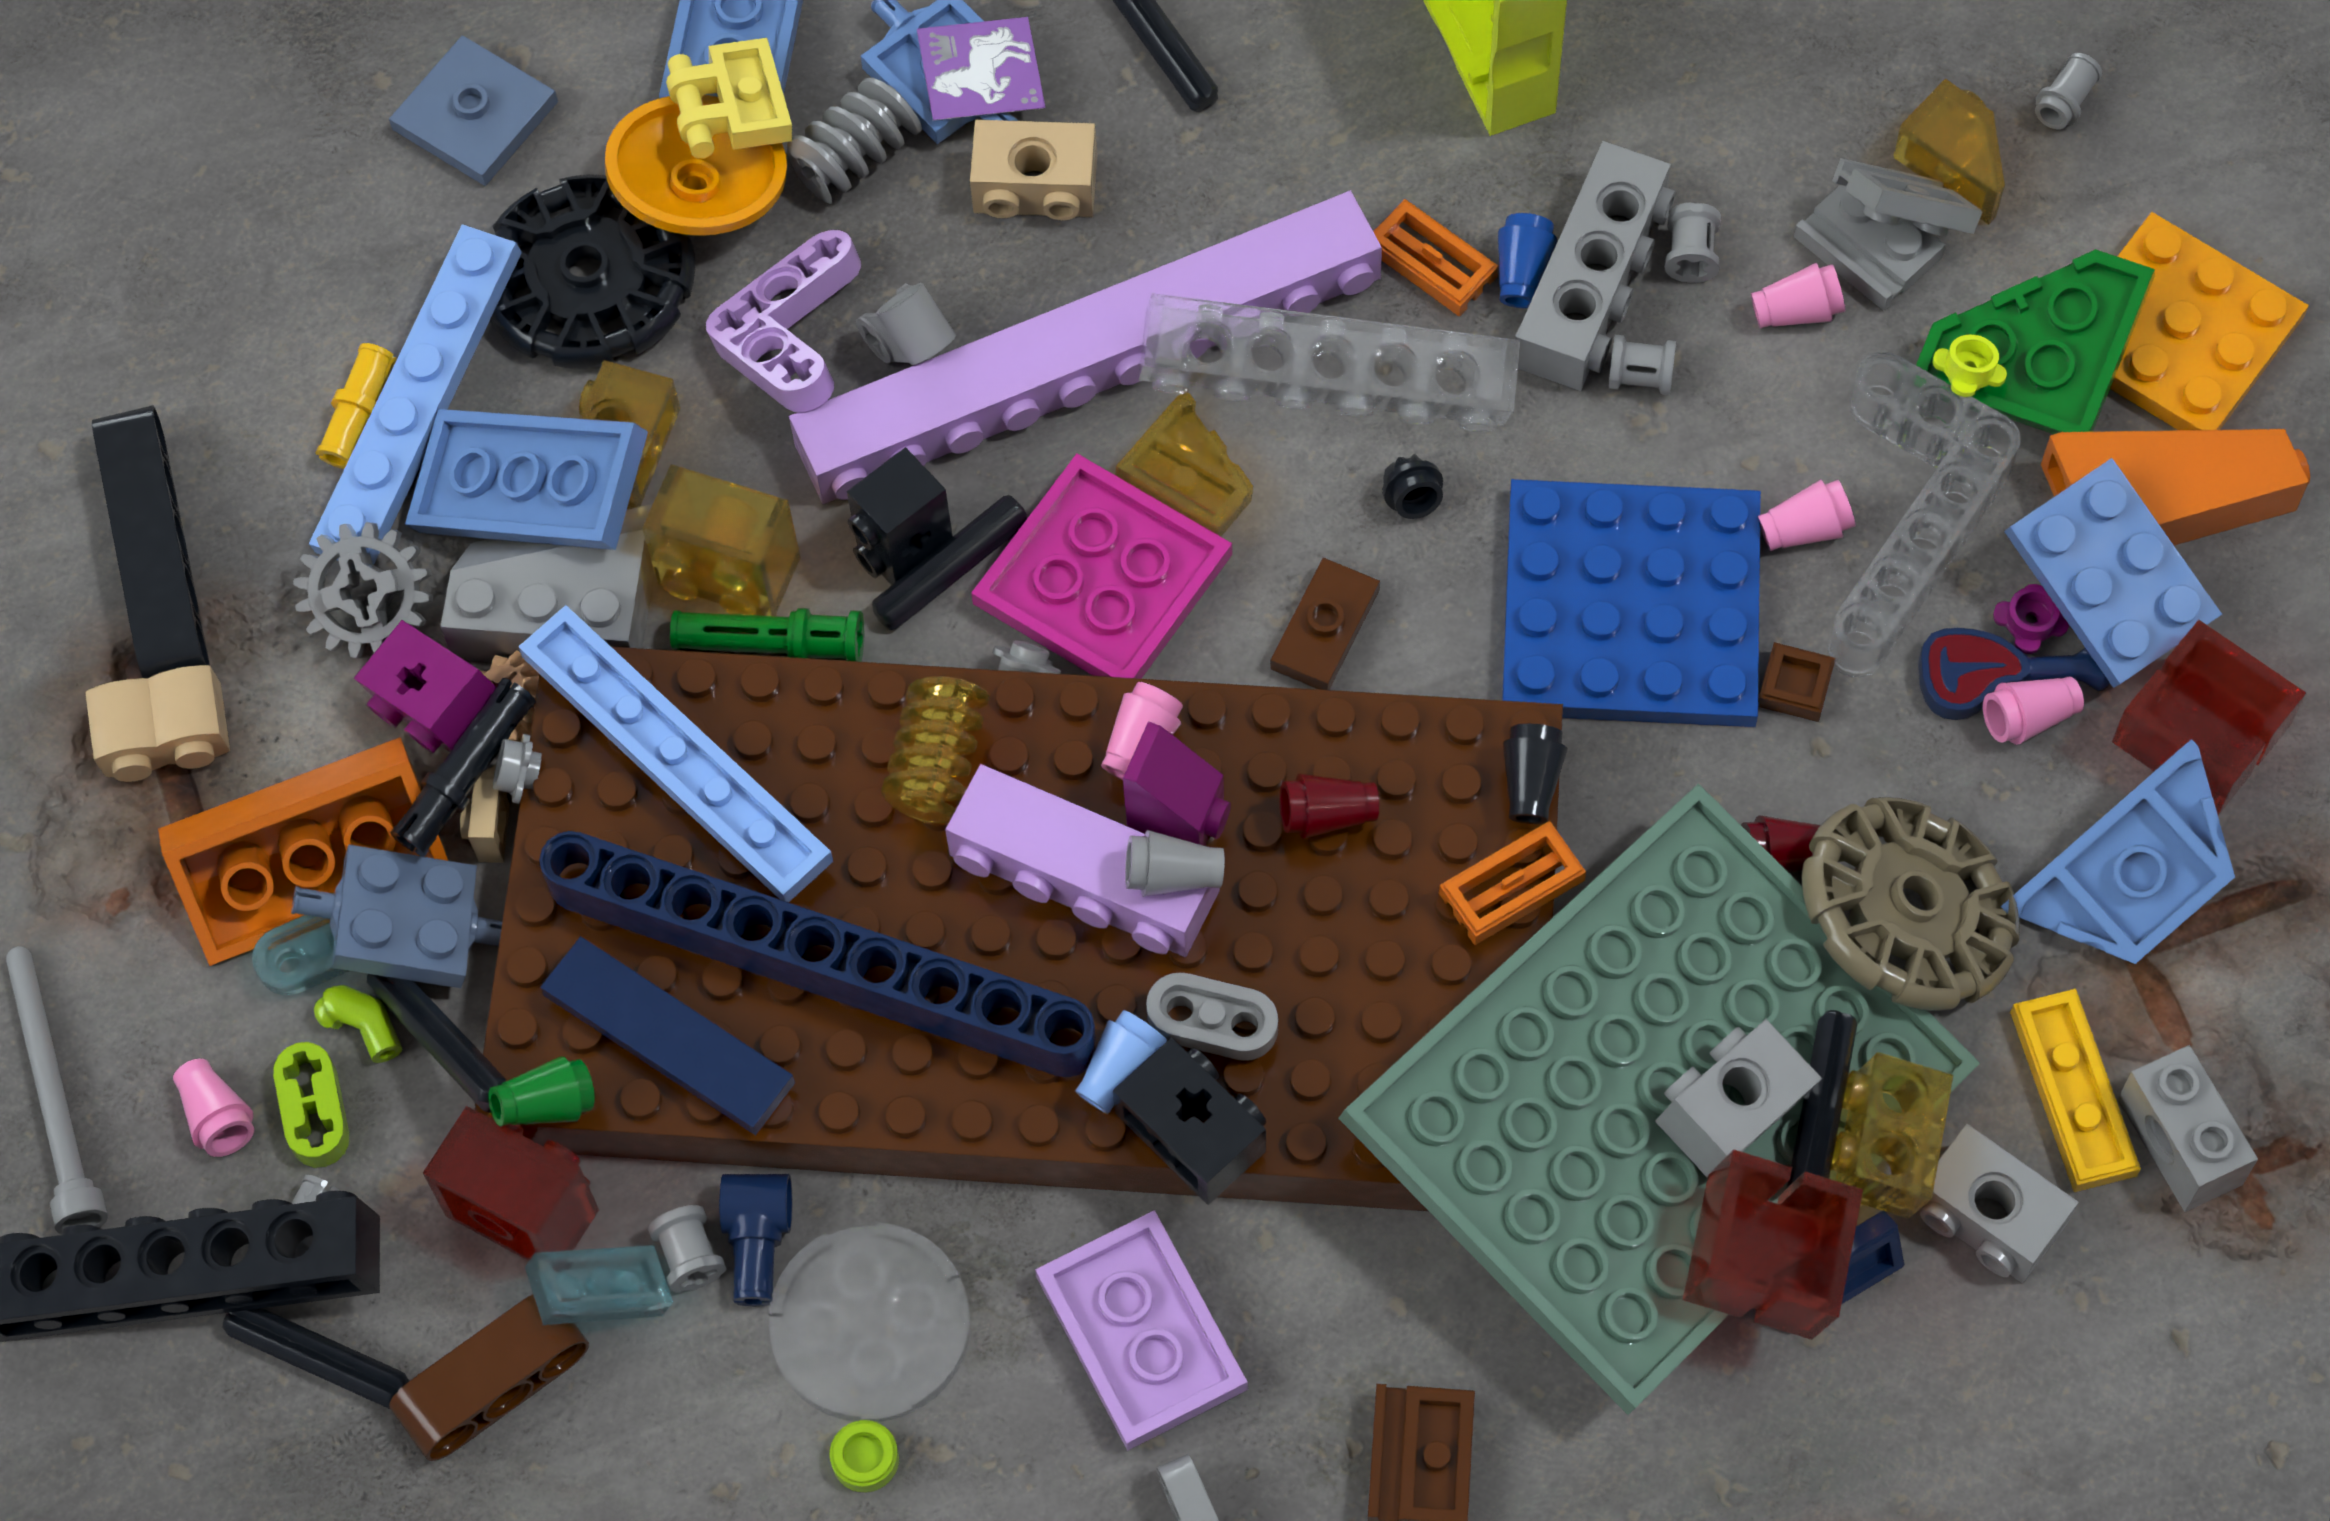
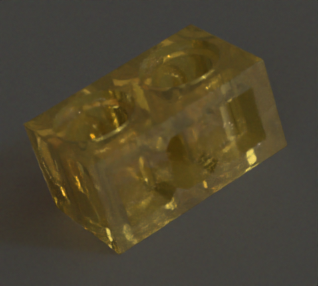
M1877 1052L1858 1071L1852 1070L1848 1075L1842 1109L1848 1110L1845 1131H1841L1837 1136L1831 1170L1837 1172L1833 1196L1881 1211L1884 1210L1885 1212L1908 1219L1929 1202L1933 1196L1954 1075ZM1882 1093L1893 1096L1899 1102L1902 1113L1890 1109L1885 1103ZM1871 1153L1881 1156L1888 1163L1891 1175L1884 1174L1876 1168L1872 1161Z

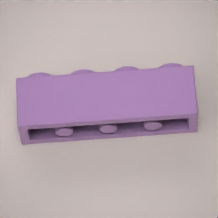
M982 764L978 767L945 829L949 854L953 857L955 863L965 871L980 877H988L991 873L1012 882L1013 887L1019 893L1031 900L1046 903L1049 899H1052L1072 908L1074 915L1083 922L1097 928H1107L1108 925H1112L1132 934V938L1136 943L1158 954H1166L1170 950L1183 957L1188 955L1220 891V888L1205 887L1143 897L1141 890L1126 889L1125 862L1129 836H1145L1144 833Z

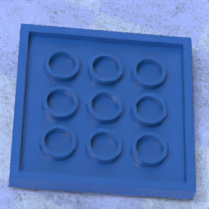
M1511 479L1502 701L1563 704L1562 718L1756 727L1758 718L1760 521L1757 516L1760 515L1761 491Z

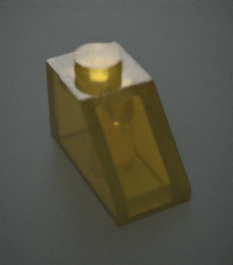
M1945 78L1900 125L1893 158L1919 176L1943 182L1942 188L1954 190L1983 211L1980 219L1989 225L1997 216L2005 187L1994 112L1987 108L1975 93L1969 90H1961Z

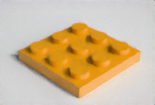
M2151 212L2117 256L2155 269V277L2110 389L2177 430H2221L2303 320L2309 305Z

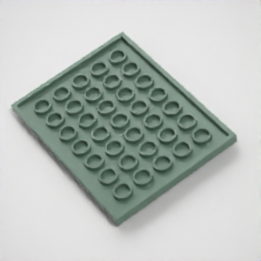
M1698 783L1353 1101L1338 1119L1608 1396L1629 1415L1980 1062L1928 1010L1907 1007L1892 1002L1891 993L1877 986L1872 990H1868L1849 976L1824 948L1823 943L1827 940V937L1820 924H1811L1805 906L1802 886ZM1828 1010H1837L1854 1016L1858 1026L1826 1194L1818 1201H1807L1803 1198L1790 1195L1787 1189L1804 1097L1711 1181L1655 1122L1672 1103L1664 1095V1092L1691 1067L1694 1066L1703 1075L1717 1063L1709 1053L1738 1026L1748 1035L1767 1019L1810 1065L1820 1017ZM1723 1084V1090L1732 1102L1738 1105H1745L1741 1093L1736 1088Z

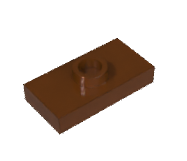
M1323 557L1270 660V669L1316 689L1330 690L1380 591V580Z

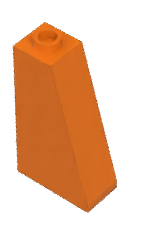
M2285 429L2061 432L2050 435L2041 462L2042 470L2055 497L2113 458L2173 545L2294 512L2297 510L2310 482V469L2307 459L2300 449L2293 448Z

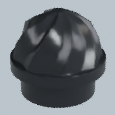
M1413 454L1410 458L1398 457L1396 462H1393L1385 469L1382 495L1386 504L1391 509L1397 511L1400 516L1407 519L1422 518L1432 513L1441 504L1443 499V477L1435 464L1427 460L1423 461Z

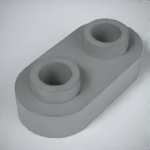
M1172 973L1160 978L1151 987L1147 996L1146 1006L1149 1025L1162 1034L1167 1041L1172 1037L1180 1046L1196 1048L1200 1051L1236 1060H1253L1266 1054L1276 1042L1278 1035L1276 1007L1265 994L1257 990L1193 974ZM1176 1006H1186L1193 1012L1184 1021H1176L1168 1015L1170 1010ZM1246 1021L1254 1024L1257 1030L1251 1036L1241 1037L1233 1031V1028L1236 1024Z

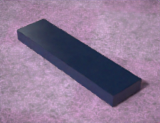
M581 936L540 987L546 998L755 1136L795 1084L791 1073Z

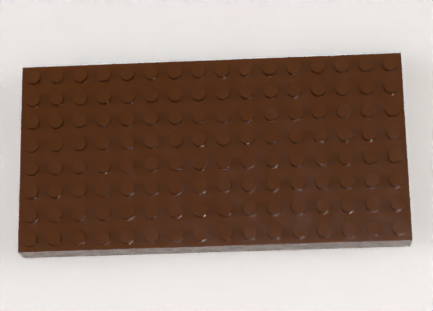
M612 647L831 851L833 862L789 903L1074 998L1085 1004L1092 1013L1097 1045L1107 1021L1115 1022L1123 1010L1132 1013L1149 1024L1146 1006L1148 993L1151 987L1166 975L1188 973L1257 990L1265 994L1273 1002L1277 1010L1278 1035L1273 1047L1263 1056L1253 1060H1236L1200 1051L1218 1071L1219 1078L1216 1081L1232 1097L1241 1093L1249 1098L1266 1119V1124L1263 1126L1266 1129V1152L1217 1197L1428 1211L1338 1118L1353 1101L1553 918L1554 899L1484 941L1474 945L1468 937V930L1465 925L1459 924L1453 915L1451 905L1449 903L1445 904L1439 895V885L1543 825L1519 823L1509 819L1510 801L1502 743L1510 739V728L1517 724H1543L1562 731L1563 704ZM539 674L530 742H533L532 751L541 753V765L538 779H535L533 782V789L523 788L483 1055L506 1078V1081L560 1056L565 1057L568 1061L581 1059L587 1066L592 1078L595 1102L593 1109L581 1113L580 1119L575 1122L509 1124L505 1126H498L492 1113L483 1111L475 1103L473 1124L486 1149L1198 1196L1115 1114L1114 1106L1106 1114L1092 1106L1075 1092L1082 1082L1086 1071L1072 1077L1055 1076L567 910L558 905L550 894L539 859L541 850L546 842L558 833L567 831L581 832L777 899L779 898ZM1137 682H1143L1167 692L1180 701L1183 708L1177 718L1181 721V725L1173 736L1223 774L1224 800L1231 802L1228 820L1221 836L1218 839L1209 837L1205 844L1207 847L1224 849L1223 883L1188 955L1183 957L1170 950L1166 954L1154 953L1136 943L1132 938V934L1112 925H1108L1107 928L1091 926L1075 916L1072 908L1052 899H1049L1046 903L1031 900L1019 893L1013 887L1012 882L991 873L988 877L976 876L958 866L949 854L945 829L980 764L1127 826L1123 780L1110 774L1101 766L1106 757V750L1124 693H1132ZM1298 774L1361 781L1362 783L1374 782L1379 795L1378 820L1302 839L1299 833H1285L1280 815L1281 784L1283 781L1296 780ZM1559 779L1549 807L1548 821L1553 824L1556 830ZM1549 845L1544 846L1464 893L1463 896L1467 901L1500 883L1511 874L1524 869L1553 852ZM580 863L569 865L561 872L559 877L565 879L577 878L586 871L588 865ZM1555 870L1544 875L1543 877L1527 885L1521 890L1515 892L1514 894L1498 902L1497 904L1493 905L1487 910L1481 912L1477 916L1479 917V919L1484 917L1485 915L1489 914L1495 909L1501 907L1502 905L1506 904L1512 899L1518 897L1519 895L1523 894L1529 889L1535 887L1536 885L1540 884L1546 879L1552 877L1553 875H1555ZM645 884L630 885L622 891L619 897L629 900L639 898L646 893L649 886ZM703 904L691 905L682 912L680 917L685 920L700 919L706 915L710 907ZM754 925L746 929L741 938L747 941L761 940L768 935L772 928L767 925ZM580 936L793 1075L795 1080L794 1086L756 1136L543 995L540 987ZM824 945L813 946L806 950L801 958L810 962L822 961L832 953L833 949ZM887 966L873 967L866 972L863 979L871 983L885 982L892 977L895 970ZM942 986L928 992L924 999L933 1004H943L952 1000L957 991L950 987ZM1176 1006L1170 1010L1168 1015L1176 1021H1184L1193 1012L1186 1006ZM999 1008L989 1014L987 1021L994 1025H1007L1017 1019L1019 1012L1012 1008ZM1246 1021L1236 1024L1233 1028V1031L1241 1037L1251 1036L1257 1030L1254 1024ZM1065 1028L1052 1034L1049 1041L1056 1046L1067 1047L1077 1043L1081 1039L1082 1034L1074 1029ZM1181 1046L1186 1052H1188L1191 1049L1188 1047ZM1187 1110L1183 1113L1184 1122L1195 1117ZM1204 1111L1201 1115L1196 1116V1118L1205 1123L1207 1121V1114Z

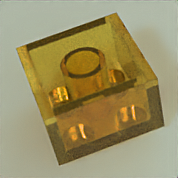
M673 464L670 465L642 527L658 585H661L669 594L680 599L694 600L696 597L718 603L730 614L776 616L801 558L788 500Z

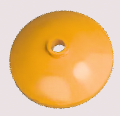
M704 95L701 98L703 105L720 103L719 98L716 96ZM670 96L652 100L628 113L613 129L605 151V173L609 187L621 205L630 213L659 229L692 236L731 232L760 219L775 205L783 191L786 181L787 158L782 143L733 150L728 132L719 133L712 137L715 148L714 152L706 158H696L691 154L689 144L681 139L677 125V118L681 114L678 104L671 100Z

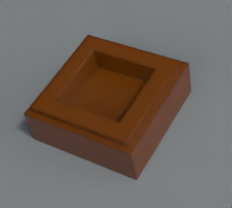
M1774 642L1758 700V707L1819 722L1836 658Z

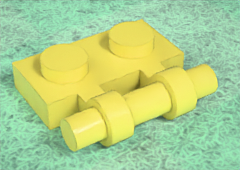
M767 38L708 46L709 64L692 66L690 57L684 54L674 55L669 59L668 68L670 75L667 77L666 84L671 100L678 104L681 114L677 118V125L681 139L689 144L691 154L694 157L706 158L710 156L715 149L712 137L719 133L728 132L733 150L792 141V123ZM705 94H718L720 103L703 105L701 98Z

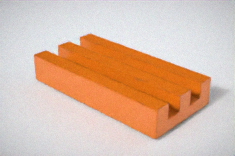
M1406 199L1373 231L1382 247L1381 261L1459 317L1467 310L1468 302L1471 299L1475 301L1483 293V286L1486 283L1491 284L1498 277L1499 266ZM1404 222L1474 274L1469 277L1445 260L1439 251L1427 243L1423 244L1399 227V225Z
M1548 821L1440 884L1439 895L1445 904L1449 903L1451 905L1454 917L1460 925H1465L1468 930V937L1474 945H1477L1584 882L1586 871L1553 824ZM1549 845L1553 852L1524 869L1511 874L1500 883L1467 901L1463 896L1464 893L1544 846ZM1561 865L1564 866V870L1479 919L1477 916Z

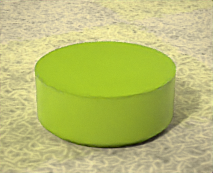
M859 1420L847 1424L835 1435L830 1446V1462L834 1474L840 1483L850 1490L863 1493L879 1490L887 1485L897 1472L899 1452L896 1441L891 1432L877 1422Z

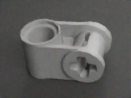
M905 283L896 290L897 295L884 303L876 313H865L856 319L857 328L864 341L875 355L885 363L904 362L916 365L943 350L956 337V333L923 283L915 285Z

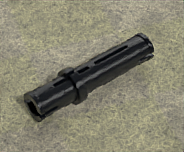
M507 678L501 679L490 699L454 745L453 750L445 761L441 763L435 773L428 772L421 781L420 785L424 788L407 813L404 814L390 832L395 840L412 852L415 849L417 855L423 857L429 851L428 849L436 840L437 835L445 824L449 822L454 813H462L469 804L470 800L467 798V795L498 754L503 739H509L518 723L536 703L535 698L526 689L515 682L512 685V682Z

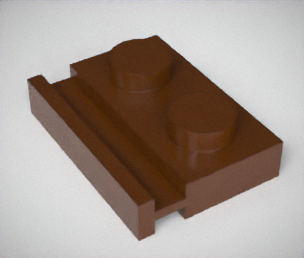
M1376 1384L1368 1521H1468L1475 1391L1407 1386L1406 1389L1386 1387L1387 1384Z

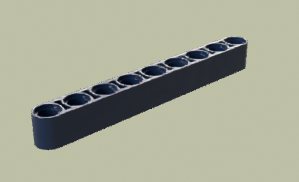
M567 831L558 833L550 838L541 850L540 866L550 894L558 905L567 910L1055 1076L1072 1077L1080 1075L1087 1070L1096 1050L1097 1043L1092 1013L1085 1004L1074 998L581 832ZM576 863L588 865L586 871L577 878L565 879L559 877L561 872L569 865ZM645 884L649 886L646 893L639 898L629 900L619 897L622 891L630 885ZM703 904L710 907L706 915L700 919L685 920L680 917L682 912L691 905ZM754 925H767L772 928L768 935L761 940L747 941L741 938L743 932ZM824 945L833 949L832 953L822 961L810 962L801 958L805 951L813 946ZM887 966L895 970L892 977L885 982L871 983L863 979L866 972L873 967ZM942 986L950 987L957 991L952 1000L943 1004H933L924 999L928 992ZM999 1008H1012L1019 1012L1017 1019L1007 1025H994L987 1021L989 1014ZM1065 1028L1074 1029L1082 1034L1081 1039L1077 1043L1067 1047L1056 1046L1049 1041L1052 1034Z

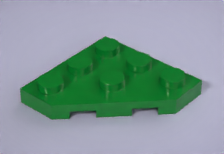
M2095 249L2073 259L2071 264L2038 278V276H2035L1991 296V300L1958 315L1955 312L1935 321L1931 326L1910 378L1911 384L2051 434L2061 432H2093L2155 277V269ZM1969 334L1982 336L1991 341L1997 348L1999 353L1998 364L2003 366L2007 372L2005 382L1999 387L1988 385L1980 388L1971 397L1959 396L1951 390V383L1946 374L1933 366L1934 354L1941 348L1949 350L1951 343L1960 336Z

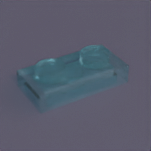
M654 1245L534 1253L525 1266L543 1325L661 1317L673 1304Z

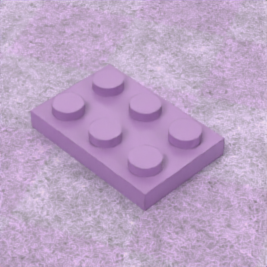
M1155 1210L1035 1269L1038 1282L1127 1451L1248 1390V1382Z

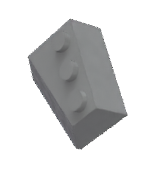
M664 502L627 509L616 550L495 539L470 543L451 569L440 626L449 650L465 661L492 663L494 655L509 658L516 650L520 652L518 646L565 605L611 647L643 648L665 510Z

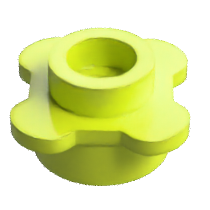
M1969 334L1956 338L1951 343L1949 350L1945 348L1937 350L1932 360L1933 366L1937 370L1943 371L1951 383V390L1962 397H1971L1975 394V391L1988 385L1999 387L2005 382L2007 376L2006 369L1998 364L1999 353L1995 345L1988 339L1978 335Z

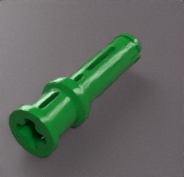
M798 608L797 611H791L789 617L690 613L674 610L671 617L670 644L673 650L691 649L788 654V657L839 659L862 662L864 616L862 611L851 610L848 616L812 615L809 608ZM714 632H733V633H714ZM737 633H755V634H737Z

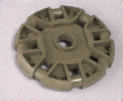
M1893 797L1871 798L1867 800L1864 807L1850 804L1832 814L1817 829L1809 844L1813 856L1804 861L1802 869V889L1806 910L1811 924H1820L1827 937V940L1823 943L1824 948L1833 960L1856 982L1868 990H1872L1877 986L1891 993L1892 1002L1917 1009L1938 1011L1954 1009L1958 1006L1961 999L1974 1003L1988 995L2001 983L2014 961L2010 949L2019 942V913L2010 882H2003L1994 867L1998 862L1997 859L1971 830L1952 817L1946 821L1932 814L1931 806ZM1879 837H1883L1886 843L1882 844ZM1845 861L1854 866L1855 869L1852 870L1838 862ZM1972 879L1977 890L1969 894L1963 880ZM1903 888L1911 889L1918 893L1926 910H1920L1911 905L1904 895ZM2009 899L2007 914L2001 906ZM1852 909L1849 914V923L1843 911ZM1976 928L1979 929V934L1974 932ZM1890 953L1906 960L1904 970L1888 962ZM1948 957L1950 958L1954 968L1956 969L1955 974H1953L1947 961L1945 960Z

